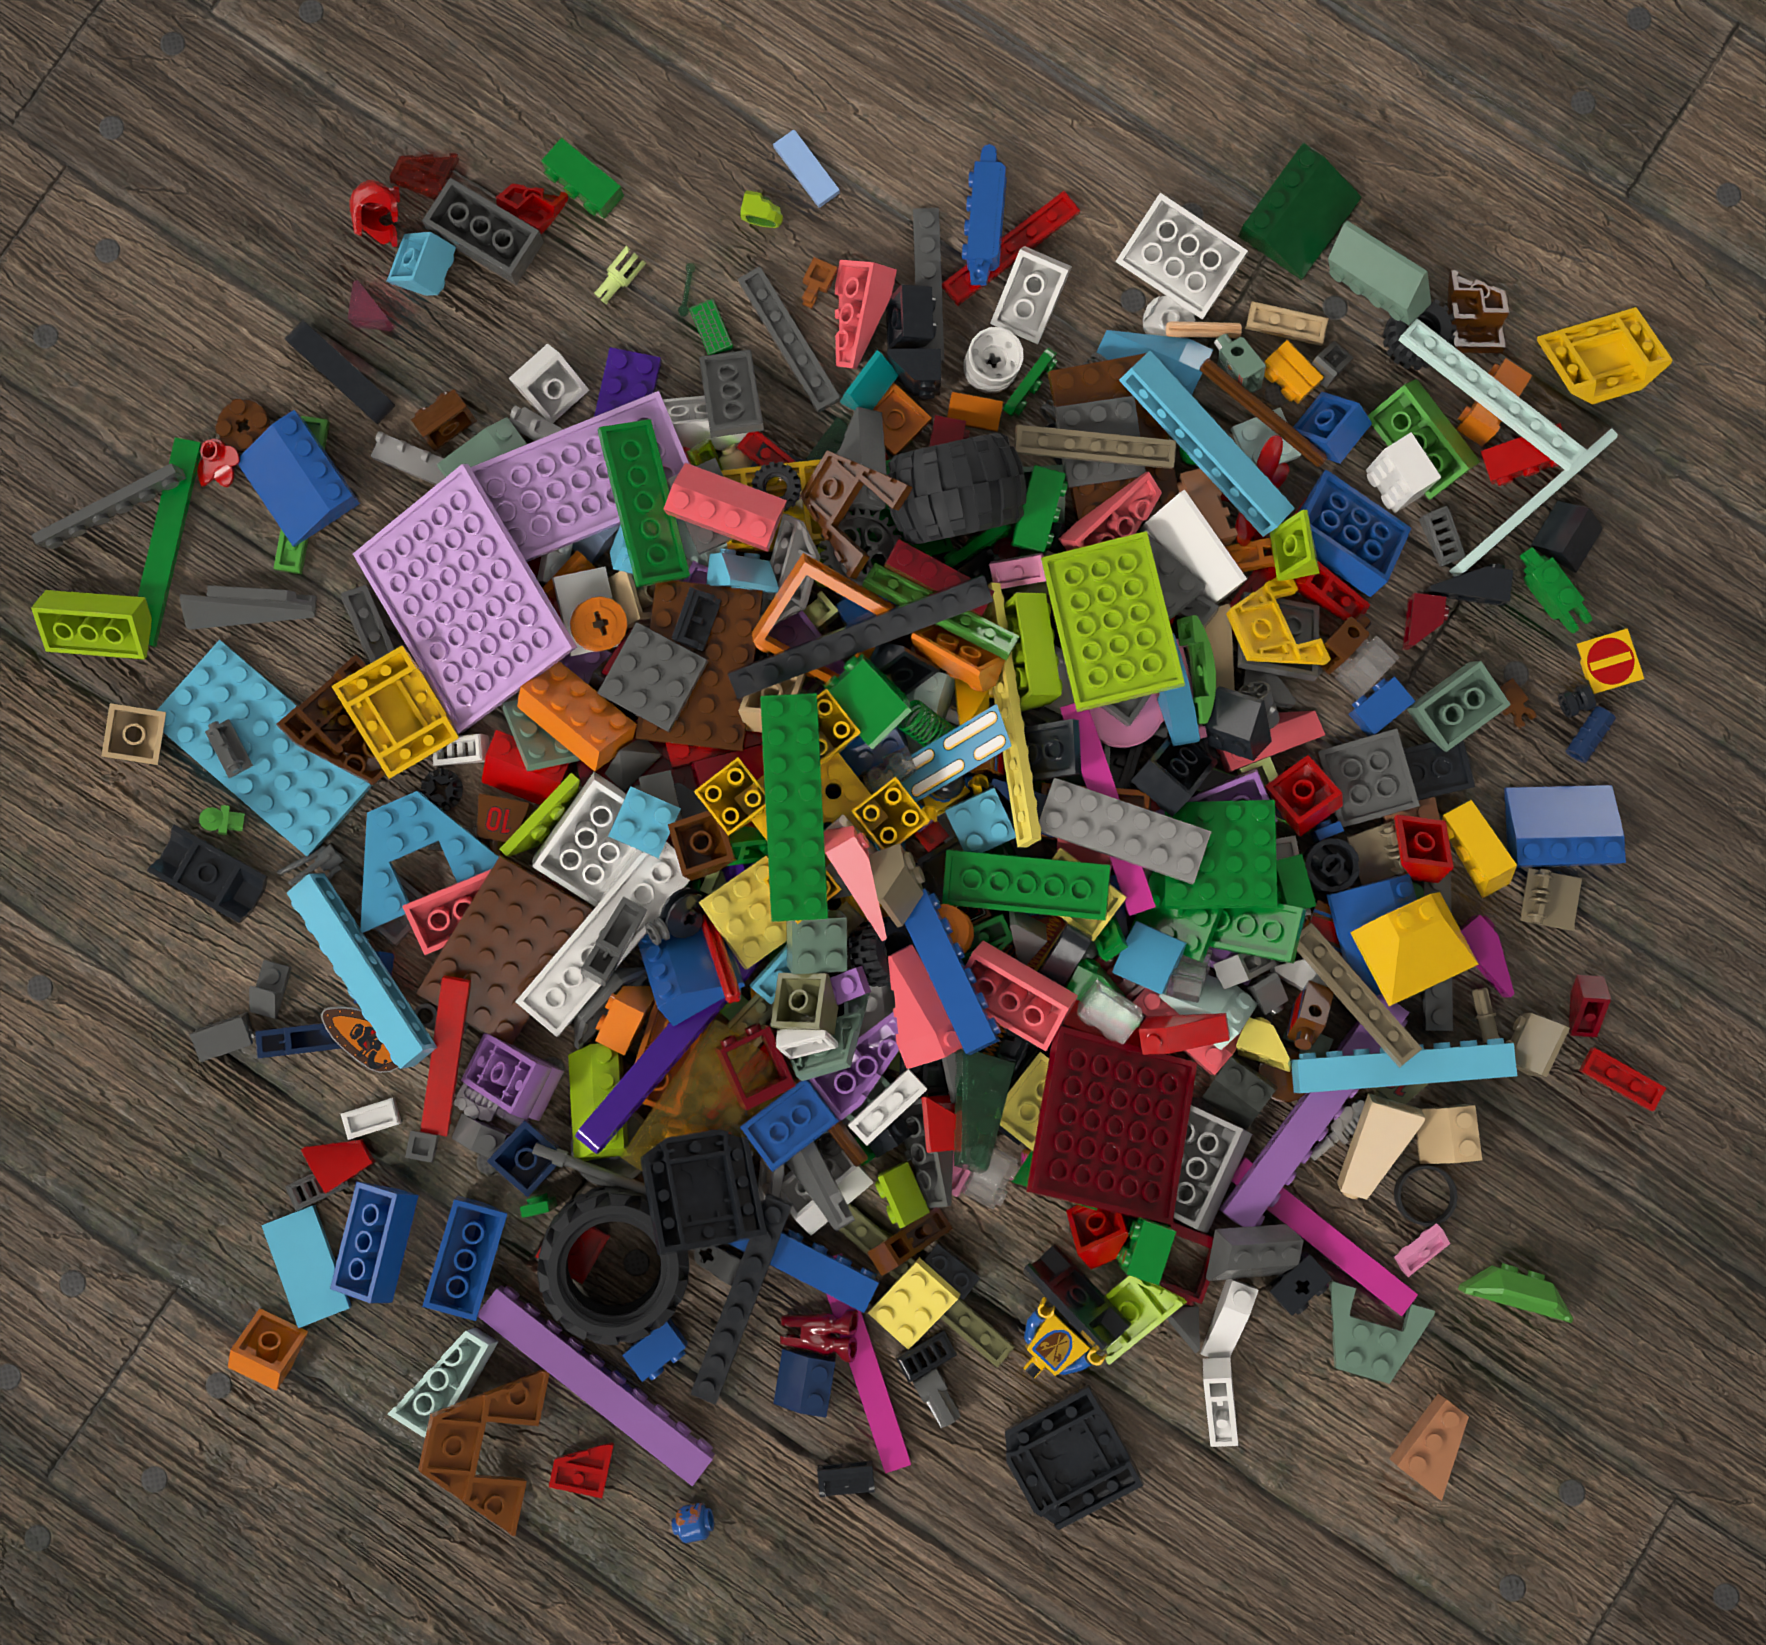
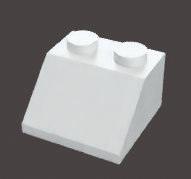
M546 344L509 378L525 399L543 418L551 423H554L589 391L561 354L549 344Z

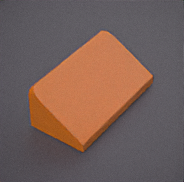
M952 392L947 417L965 420L966 426L998 432L1003 401Z

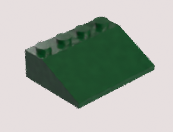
M1303 142L1245 221L1238 237L1302 281L1362 197L1324 156Z

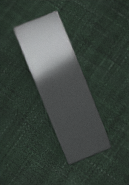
M623 896L596 940L594 948L581 967V974L605 987L639 928L647 909Z

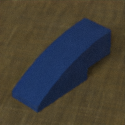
M324 1024L255 1031L257 1059L342 1049L331 1038Z

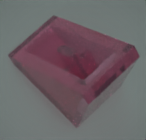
M358 280L354 281L348 320L354 327L392 331L394 326L360 282Z

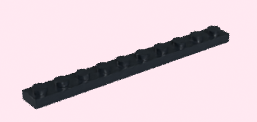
M982 574L729 671L728 677L737 699L988 604L993 602V599Z

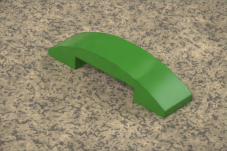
M1191 615L1177 619L1179 646L1189 647L1193 703L1197 724L1200 725L1208 723L1212 713L1216 692V669L1207 633L1197 615Z

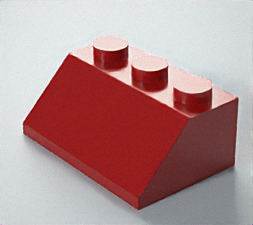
M496 730L486 753L481 783L541 805L570 775L575 762L527 771L514 737Z

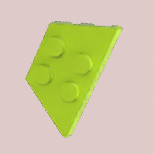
M570 773L499 850L507 857L535 848L540 843L543 844L576 798L580 780Z
M1132 1276L1124 1279L1105 1297L1132 1325L1106 1349L1108 1354L1106 1362L1108 1365L1128 1351L1187 1303V1301L1153 1283Z

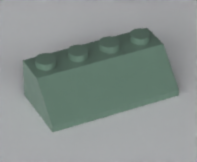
M1346 221L1343 224L1328 257L1331 277L1337 282L1342 281L1348 285L1355 294H1362L1368 298L1375 307H1381L1388 311L1395 320H1401L1410 325L1431 305L1428 271L1351 222Z

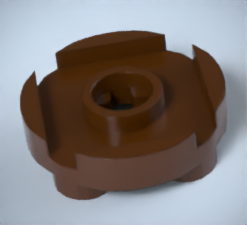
M235 399L219 414L215 430L226 446H232L238 453H244L270 427L268 413L257 403L250 400ZM248 421L247 425L250 429L248 431L243 430L240 433L239 424Z

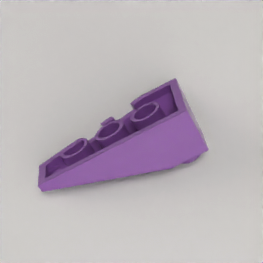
M893 1012L858 1038L851 1067L808 1079L839 1121L862 1105L899 1051L896 1043V1034H898L897 1017H894Z

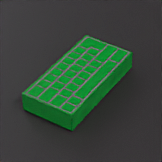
M713 298L689 308L708 355L720 354L733 348Z

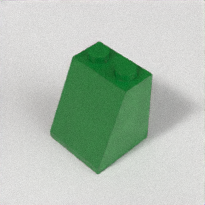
M862 653L858 658L856 656L850 658L843 667L845 671L839 677L836 675L831 677L824 685V688L831 693L861 732L859 736L873 750L912 712L909 698Z

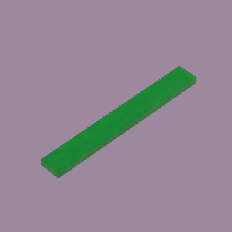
M176 437L174 438L169 464L172 463L181 468L186 479L180 481L177 487L162 491L138 592V597L146 598L152 618L148 646L153 647L157 646L201 457V442Z

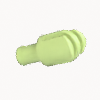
M627 245L607 268L608 277L594 292L600 298L607 291L601 299L605 304H608V301L620 287H628L646 264L642 260L626 279L623 275L638 258V255L633 253L622 268L617 271L615 268L630 250Z

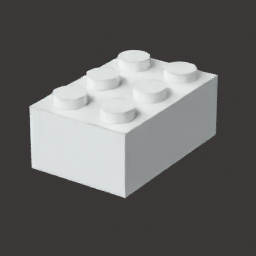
M1412 432L1385 448L1366 469L1368 481L1373 487L1378 488L1382 494L1381 499L1388 509H1392L1394 514L1419 499L1441 478Z

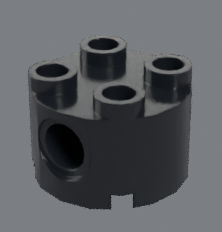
M1332 838L1321 840L1307 848L1303 854L1311 888L1316 892L1329 894L1345 890L1354 883L1359 875L1358 862L1360 861L1358 854L1344 840Z

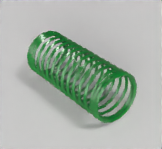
M920 700L910 701L911 709L917 705L921 707L916 708L910 713L904 727H902V721L897 725L900 730L904 731L923 747L932 743L934 736L939 731L940 733L935 740L939 739L944 733L947 734L949 730L955 729L953 725ZM920 709V712L916 714L909 726L906 727L909 718ZM923 719V721H922V723L919 725V727H918L917 729H915V728L917 727L918 723ZM928 721L927 725H926V726L924 727V729L920 732V730H921V728L923 727V725ZM930 725H932L929 731L924 735L925 731L929 728ZM936 728L932 736L929 737L930 733Z

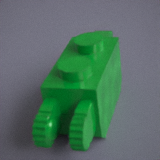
M1533 547L1519 556L1526 566L1524 569L1526 576L1523 578L1524 583L1552 619L1556 620L1559 618L1566 629L1572 634L1577 632L1579 627L1569 613L1571 609L1583 623L1588 624L1592 621L1590 613L1582 603L1585 599L1553 557L1549 560L1545 555L1540 557Z

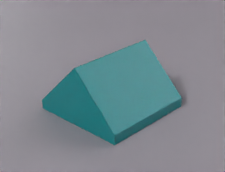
M877 350L847 389L840 403L853 410L857 407L873 410L898 377V373L882 353Z

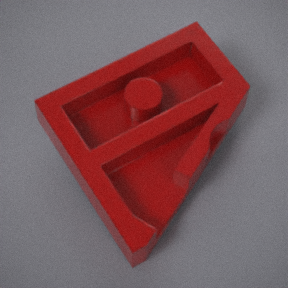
M610 1442L556 1457L553 1463L549 1488L603 1498L615 1443Z

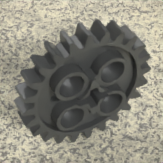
M857 507L853 510L852 515L847 511L838 528L870 556L864 566L866 574H863L861 571L856 579L849 578L846 575L847 570L845 566L834 555L833 552L835 550L830 541H820L818 547L825 551L820 552L819 555L821 559H826L823 563L824 565L862 586L864 579L873 567L871 559L879 560L881 566H884L896 542L902 536L893 535L892 532L896 529V525L888 527V517L881 521L879 520L880 512L877 511L872 517L870 516L869 509L860 514V510ZM856 529H860V531H861V536H860V537H859V533H858V531H857ZM868 532L877 536L878 541L876 543L868 539Z

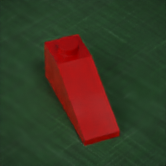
M1319 561V574L1294 578L1298 588L1297 592L1344 621L1350 616L1355 619L1359 614L1365 615L1370 606L1366 600Z
M1227 1013L1146 1016L1139 1027L1143 1055L1170 1054L1230 1040Z

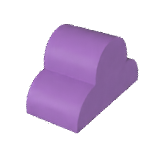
M484 1033L461 1081L510 1114L523 1119L531 1118L540 1121L564 1070L513 1044L511 1045L490 1034Z

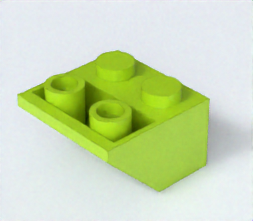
M908 1160L878 1173V1180L875 1181V1186L881 1199L886 1197L889 1205L886 1206V1211L892 1224L898 1223L899 1228H903L930 1213Z

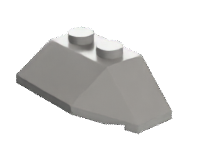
M784 513L770 560L779 589L803 553L817 561L820 560V555L804 522ZM807 575L805 576L775 624L806 609L814 579ZM777 593L763 594L761 617Z

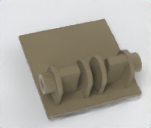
M1395 820L1347 837L1348 843L1354 848L1359 857L1360 870L1358 876L1361 885L1397 874L1398 876L1408 874L1401 865Z
M1529 868L1520 921L1574 931L1582 878L1551 873L1550 870L1546 869L1535 870Z

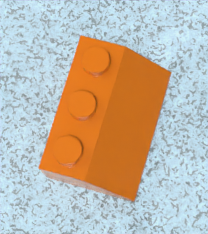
M936 624L912 633L911 639L916 654L945 670L950 677L960 679L969 684L971 689L985 692L996 686L1005 663L1004 659Z

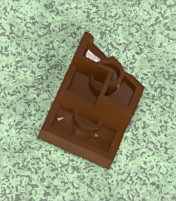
M1451 270L1448 283V315L1453 314L1454 321L1451 324L1456 325V331L1453 334L1455 339L1451 345L1461 353H1503L1506 346L1502 325L1509 314L1506 291L1494 286H1488L1477 279L1470 281L1458 276V271Z

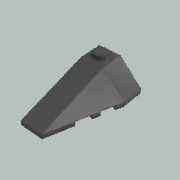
M857 407L845 432L841 448L836 454L887 475L882 412ZM864 484L848 511L853 512L858 507L860 513L863 514L866 509H869L870 515H874L877 511L879 512L885 508V502Z
M949 1092L920 1096L900 1114L913 1134L904 1141L907 1148L905 1156L908 1161L912 1160L917 1171L915 1179L928 1208L951 1206L953 1150L927 1153L921 1097L949 1095Z

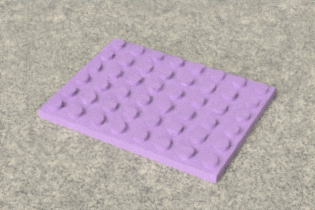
M461 464L353 553L458 733L465 732L520 691V686L530 679L540 676L577 648L468 464Z

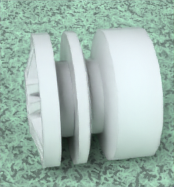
M989 327L980 331L972 339L963 362L964 374L968 382L976 390L984 393H998L1007 389L1014 381L1023 362V347L1019 339L1011 331L1001 327ZM988 360H991L992 364H996L995 368H992L991 364H987Z

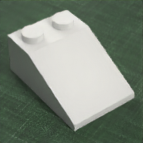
M1026 246L1022 247L1019 250L990 324L1009 330L1017 336L1038 344L1072 266Z

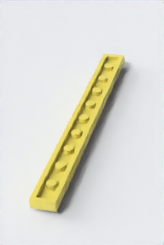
M991 582L987 586L995 591L992 596L993 602L988 603L981 617L1008 630L1000 583ZM1011 652L1007 661L1005 660L996 686L992 688L995 704L998 705L1012 745L1003 751L1017 847H1028L1041 840V826L1038 821L1037 800L1034 796L1033 775L1030 771L1029 750L1025 740L1024 721L1021 715L1020 696L1017 690L1016 671L1013 666Z

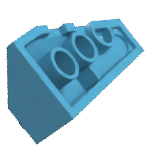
M1106 330L1096 353L1101 354L1107 360L1151 351L1192 395L1202 375L1200 366L1207 358H1210L1213 349L1188 338Z

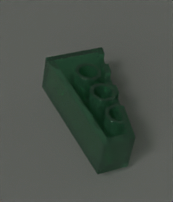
M961 1048L956 1051L955 1058L957 1073L955 1075L956 1129L954 1166L981 1174L989 1169L1015 1063L980 1052L968 1055Z

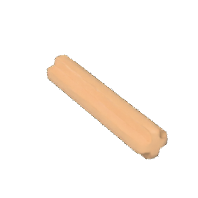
M1170 321L1166 324V335L1168 337L1218 338L1223 334H1228L1230 338H1238L1241 336L1242 326L1240 323Z

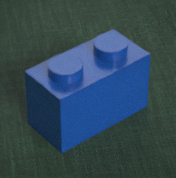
M1396 677L1389 681L1383 678L1372 687L1375 691L1368 698L1362 695L1351 704L1355 709L1348 714L1367 737L1378 733L1415 702Z
M669 1319L662 1327L652 1330L651 1335L640 1339L632 1345L622 1356L642 1382L648 1377L652 1381L664 1371L662 1366L669 1360L675 1363L686 1354L684 1349L687 1347L688 1342L672 1320Z

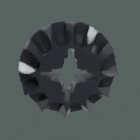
M439 768L430 771L422 779L419 791L434 805L443 811L454 808L461 800L463 785L460 778L454 772ZM435 781L441 785H448L445 789L447 799L440 794L433 795L437 790Z

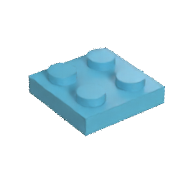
M630 786L608 837L659 859L670 834L668 824L675 822L681 808Z
M995 787L945 809L964 851L983 853L1016 838L1015 829Z

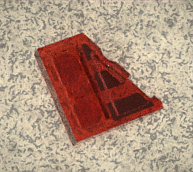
M449 153V157L434 158L433 154H425L419 157L413 155L400 156L389 176L390 182L436 200L459 161L458 154Z

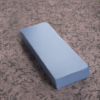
M792 130L773 144L776 152L818 208L840 194L839 188L795 130Z

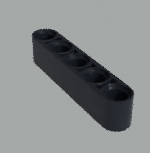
M304 320L284 338L377 425L396 406Z
M1067 923L1037 972L1064 987L1089 947L1092 936Z

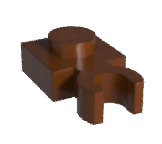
M1513 678L1499 687L1511 704L1502 713L1506 716L1512 712L1514 715L1513 721L1517 727L1522 728L1526 725L1521 719L1522 714H1526L1530 720L1537 717L1533 709L1524 706L1523 703L1529 699Z

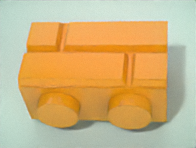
M1288 340L1264 362L1266 365L1265 378L1271 383L1276 382L1282 388L1281 393L1288 401L1292 402L1294 400L1297 404L1311 393L1324 378Z

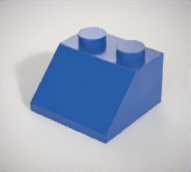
M1321 392L1293 428L1325 453L1328 460L1340 464L1371 426L1372 422L1360 403Z

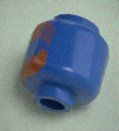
M702 1503L681 1506L677 1510L676 1518L672 1519L674 1535H678L684 1543L706 1540L710 1535V1531L714 1530L712 1510L706 1508Z

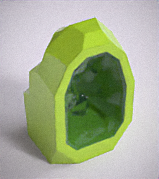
M748 190L745 192L740 214L742 220L753 225L777 228L782 224L783 215L781 214L780 207L773 204L768 197H764L761 193Z

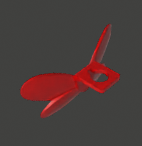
M1274 435L1263 446L1256 466L1278 489L1289 474V466L1287 463L1279 464L1283 450V441L1280 436ZM1223 493L1220 495L1221 501L1231 502ZM1239 512L1235 524L1238 534L1236 540L1242 547L1247 546L1252 537L1254 541L1265 539L1266 535L1263 537L1244 515Z

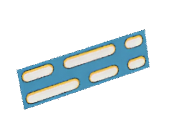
M995 704L879 774L880 781L872 778L871 783L874 792L896 777L913 800L918 802L1010 748L1012 745L998 705Z

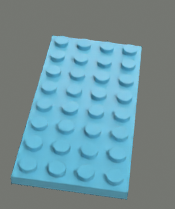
M219 640L156 710L166 712L163 733L308 857L318 849L373 785L295 745L276 724L297 705L223 641ZM227 719L231 721L253 764L252 767L232 778H228L205 733L209 729L208 725L215 721H218L219 724Z

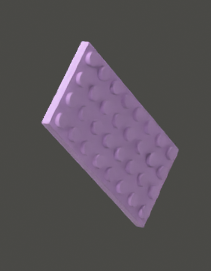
M659 391L470 467L526 562L620 524L597 431L599 427L651 419L666 479L679 474L685 463L689 464Z

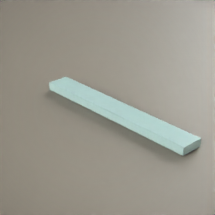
M1416 319L1399 338L1402 344L1567 472L1587 450L1419 319Z
M1611 428L1584 452L1568 472L1563 470L1449 572L1454 577L1462 575L1612 443L1618 434Z

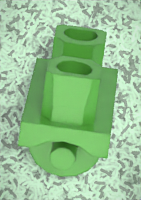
M221 805V811L210 807L200 813L199 822L205 830L215 831L219 829L218 835H227V830L243 831L245 813L229 812L230 806Z

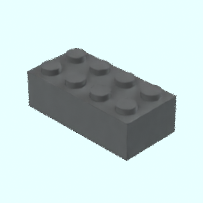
M452 178L448 180L422 220L428 232H432L454 245L458 251L515 285L518 284L544 243L539 230Z

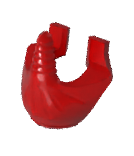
M368 180L353 190L349 206L353 229L356 235L362 236L363 228L379 243L385 245L391 242L392 247H397L396 227L392 224L384 226L379 220L391 212L392 221L398 222L397 203L400 202L398 186L388 188L380 182Z

